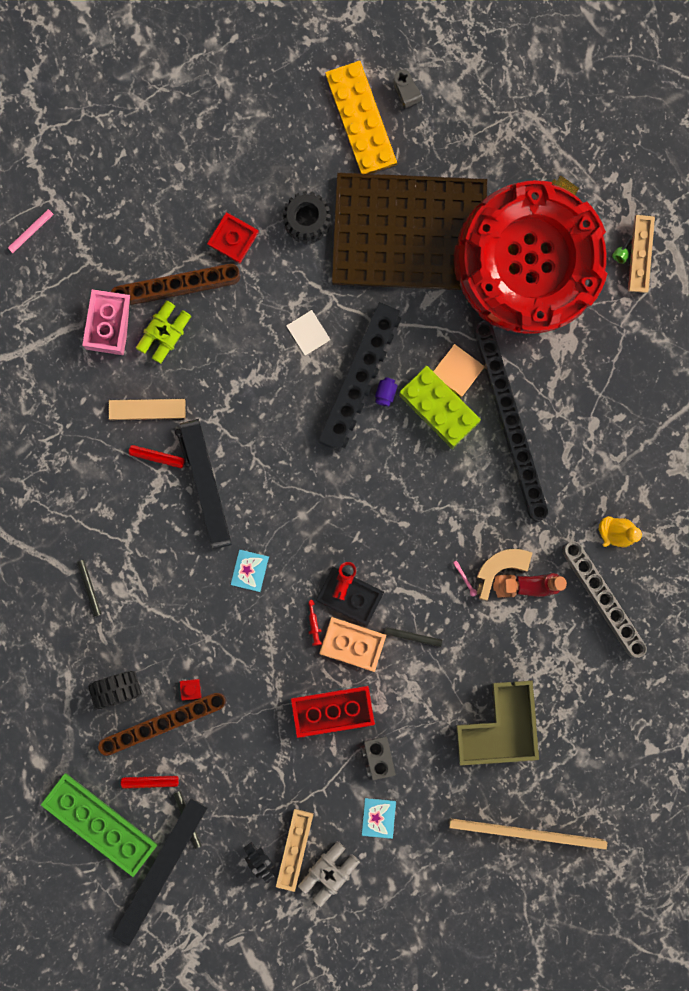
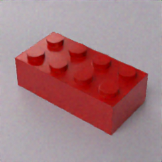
M369 686L291 698L297 738L375 725Z

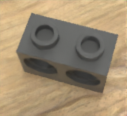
M387 736L365 740V745L361 746L363 757H368L369 765H365L368 777L372 776L373 780L395 776ZM374 743L381 746V752L378 754H373L370 751V747ZM377 763H383L386 766L383 773H377L374 770Z

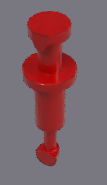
M310 600L308 602L311 628L309 634H313L314 643H312V646L322 645L318 633H321V629H318L317 617L313 612V605L315 603L313 600Z

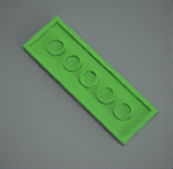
M67 773L62 776L41 804L42 807L132 877L136 875L158 846L156 842Z

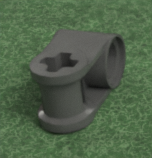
M398 70L394 76V87L403 107L406 109L423 101L422 95L407 70Z

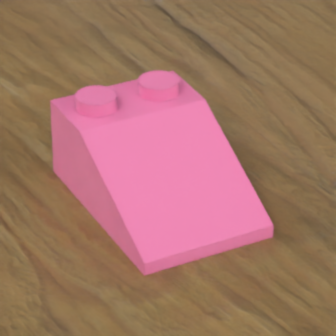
M92 290L82 345L86 350L124 355L130 295Z

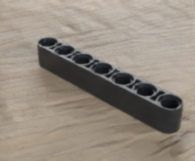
M199 418L180 423L212 549L232 545Z

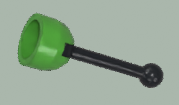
M633 233L625 246L617 248L612 254L613 259L617 262L624 264L628 259L629 252L627 248L632 242Z

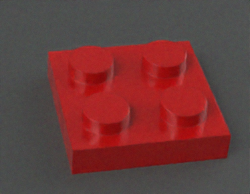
M226 212L207 245L241 264L259 234V230Z

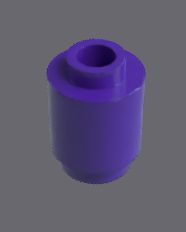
M385 377L384 380L379 381L375 394V403L390 407L398 387L395 384V380Z

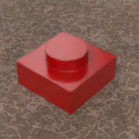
M200 679L180 681L182 700L202 698Z

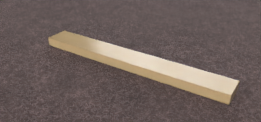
M449 819V828L607 849V842L604 839Z

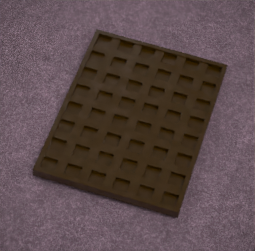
M337 173L332 285L462 290L460 281H457L455 274V246L458 245L459 233L468 215L487 197V179Z

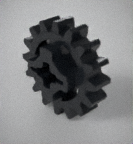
M252 842L243 848L248 855L245 860L257 878L261 876L266 883L275 879L271 871L274 866L261 847L257 849Z

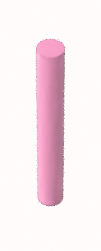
M48 209L8 249L14 253L54 214Z

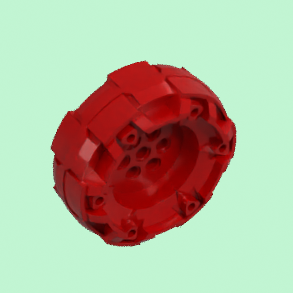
M534 180L508 185L483 199L465 220L459 233L458 245L455 246L454 252L456 279L460 281L461 289L471 306L479 313L480 317L492 325L522 334L552 331L575 320L599 296L608 274L605 271L606 245L603 236L606 231L598 214L588 202H582L576 195L560 186L552 185V182ZM532 193L537 196L535 200L532 199ZM525 235L531 237L530 245L524 242ZM542 244L548 247L546 254L541 251ZM509 245L515 247L516 252L514 255L508 252ZM526 254L532 257L531 264L525 261ZM543 263H546L549 267L547 273L542 270ZM511 264L517 269L515 274H511L509 271ZM527 273L533 276L532 283L526 281ZM586 280L589 281L588 286L585 285Z

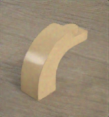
M509 549L489 558L482 565L476 577L483 580V583H479L476 593L479 594V599L488 600L493 579L499 571L510 568L527 572L533 552Z

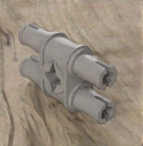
M338 841L326 854H321V858L312 868H309V874L298 885L307 894L317 881H321L324 886L313 898V901L320 907L323 906L332 894L338 893L339 888L346 880H349V875L360 863L352 854L341 867H337L335 861L346 849ZM327 870L328 872H330L331 870H333L334 878L330 876L326 878L325 871Z

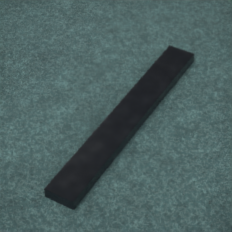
M190 798L112 937L127 946L131 945L207 811V806Z

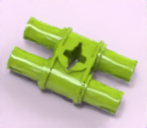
M167 300L158 314L155 313L152 316L153 319L148 327L143 330L144 335L136 346L137 350L145 354L154 340L159 341L160 345L152 359L160 364L168 352L174 350L176 342L184 334L183 329L191 318L190 314L182 310L175 322L169 324L167 319L174 310L175 305ZM165 328H166V331H167V333H168L169 335L162 334V336H161V333H160L159 330H163V331H164Z

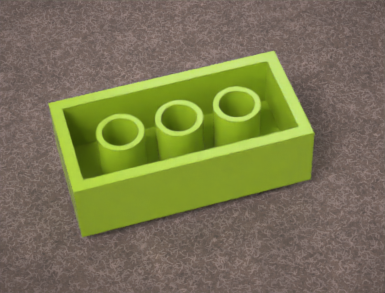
M428 366L399 393V396L451 449L464 439L481 421Z

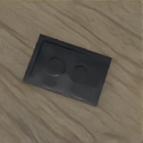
M332 566L316 601L368 626L384 591L354 577L352 584H349L345 600L339 599L341 592L338 598L332 597L338 583L337 577L339 574V569ZM342 571L343 575H345V576H351V575H349V574H347V573H345V572Z

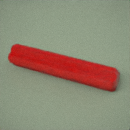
M131 445L129 448L130 456L178 468H183L185 459L182 457Z
M178 776L121 778V788L177 787L179 785Z

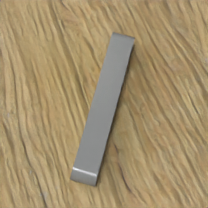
M575 541L566 544L563 548L564 557L626 653L634 658L644 656L647 651L644 641L583 547ZM569 546L576 547L577 554L575 556L568 553ZM580 562L587 564L588 569L586 572L579 570L578 565ZM591 578H595L598 581L596 589L591 588L589 585ZM602 594L607 595L609 599L606 605L600 602ZM612 611L619 613L617 621L611 619L610 614ZM623 627H627L630 631V635L627 638L621 634ZM635 643L640 646L638 654L632 652V646Z

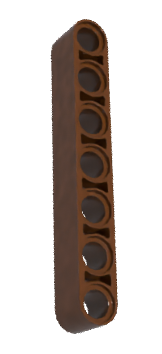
M225 264L114 287L111 292L130 295L129 305L234 285L240 280V272L236 265ZM229 271L236 272L233 278L226 276ZM212 274L218 276L217 280L213 282L209 281L208 277ZM197 278L199 282L197 285H190V280ZM174 282L180 283V287L177 289H172L171 285ZM159 285L162 287L160 292H153L155 286ZM136 290H143L141 296H134Z
M222 693L210 694L106 737L100 741L98 749L101 754L106 756L117 753L221 710L226 705V697ZM215 696H219L222 699V704L219 707H215L212 704V699ZM197 703L202 704L204 707V712L200 715L194 711V706ZM178 711H183L186 714V719L183 722H179L176 719ZM161 718L165 719L168 723L166 729H161L158 726V721ZM142 726L149 728L150 732L147 737L142 736L140 733ZM125 733L131 736L129 744H125L122 741V736ZM106 741H110L113 744L111 752L106 751L104 748Z

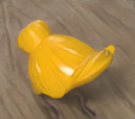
M606 517L600 521L598 527L604 541L602 544L604 547L610 544L617 547H628L633 545L634 542H638L642 537L641 530L626 518Z

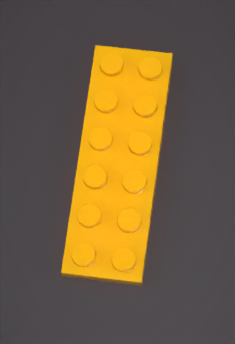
M361 61L325 72L360 173L372 174L396 166L397 160Z

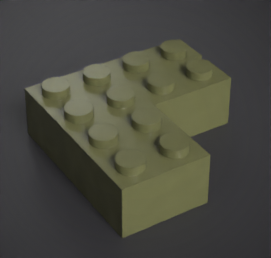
M514 681L512 686L511 682L492 683L494 722L456 725L459 765L539 760L533 681Z

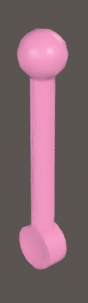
M454 561L453 564L469 588L470 595L472 597L476 596L477 591L471 586L459 563Z

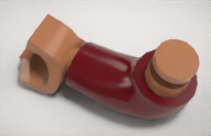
M555 573L517 577L515 575H496L493 589L496 591L498 598L515 597L517 594L544 597L558 594L566 588L567 583L564 577Z

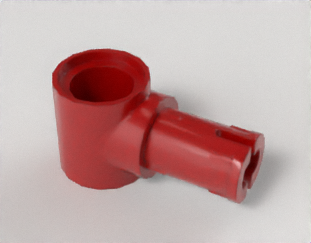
M344 562L339 567L338 583L332 597L338 598L341 592L339 599L345 600L349 584H352L353 578L356 575V567L353 563ZM345 566L353 568L351 576L343 575L342 569Z

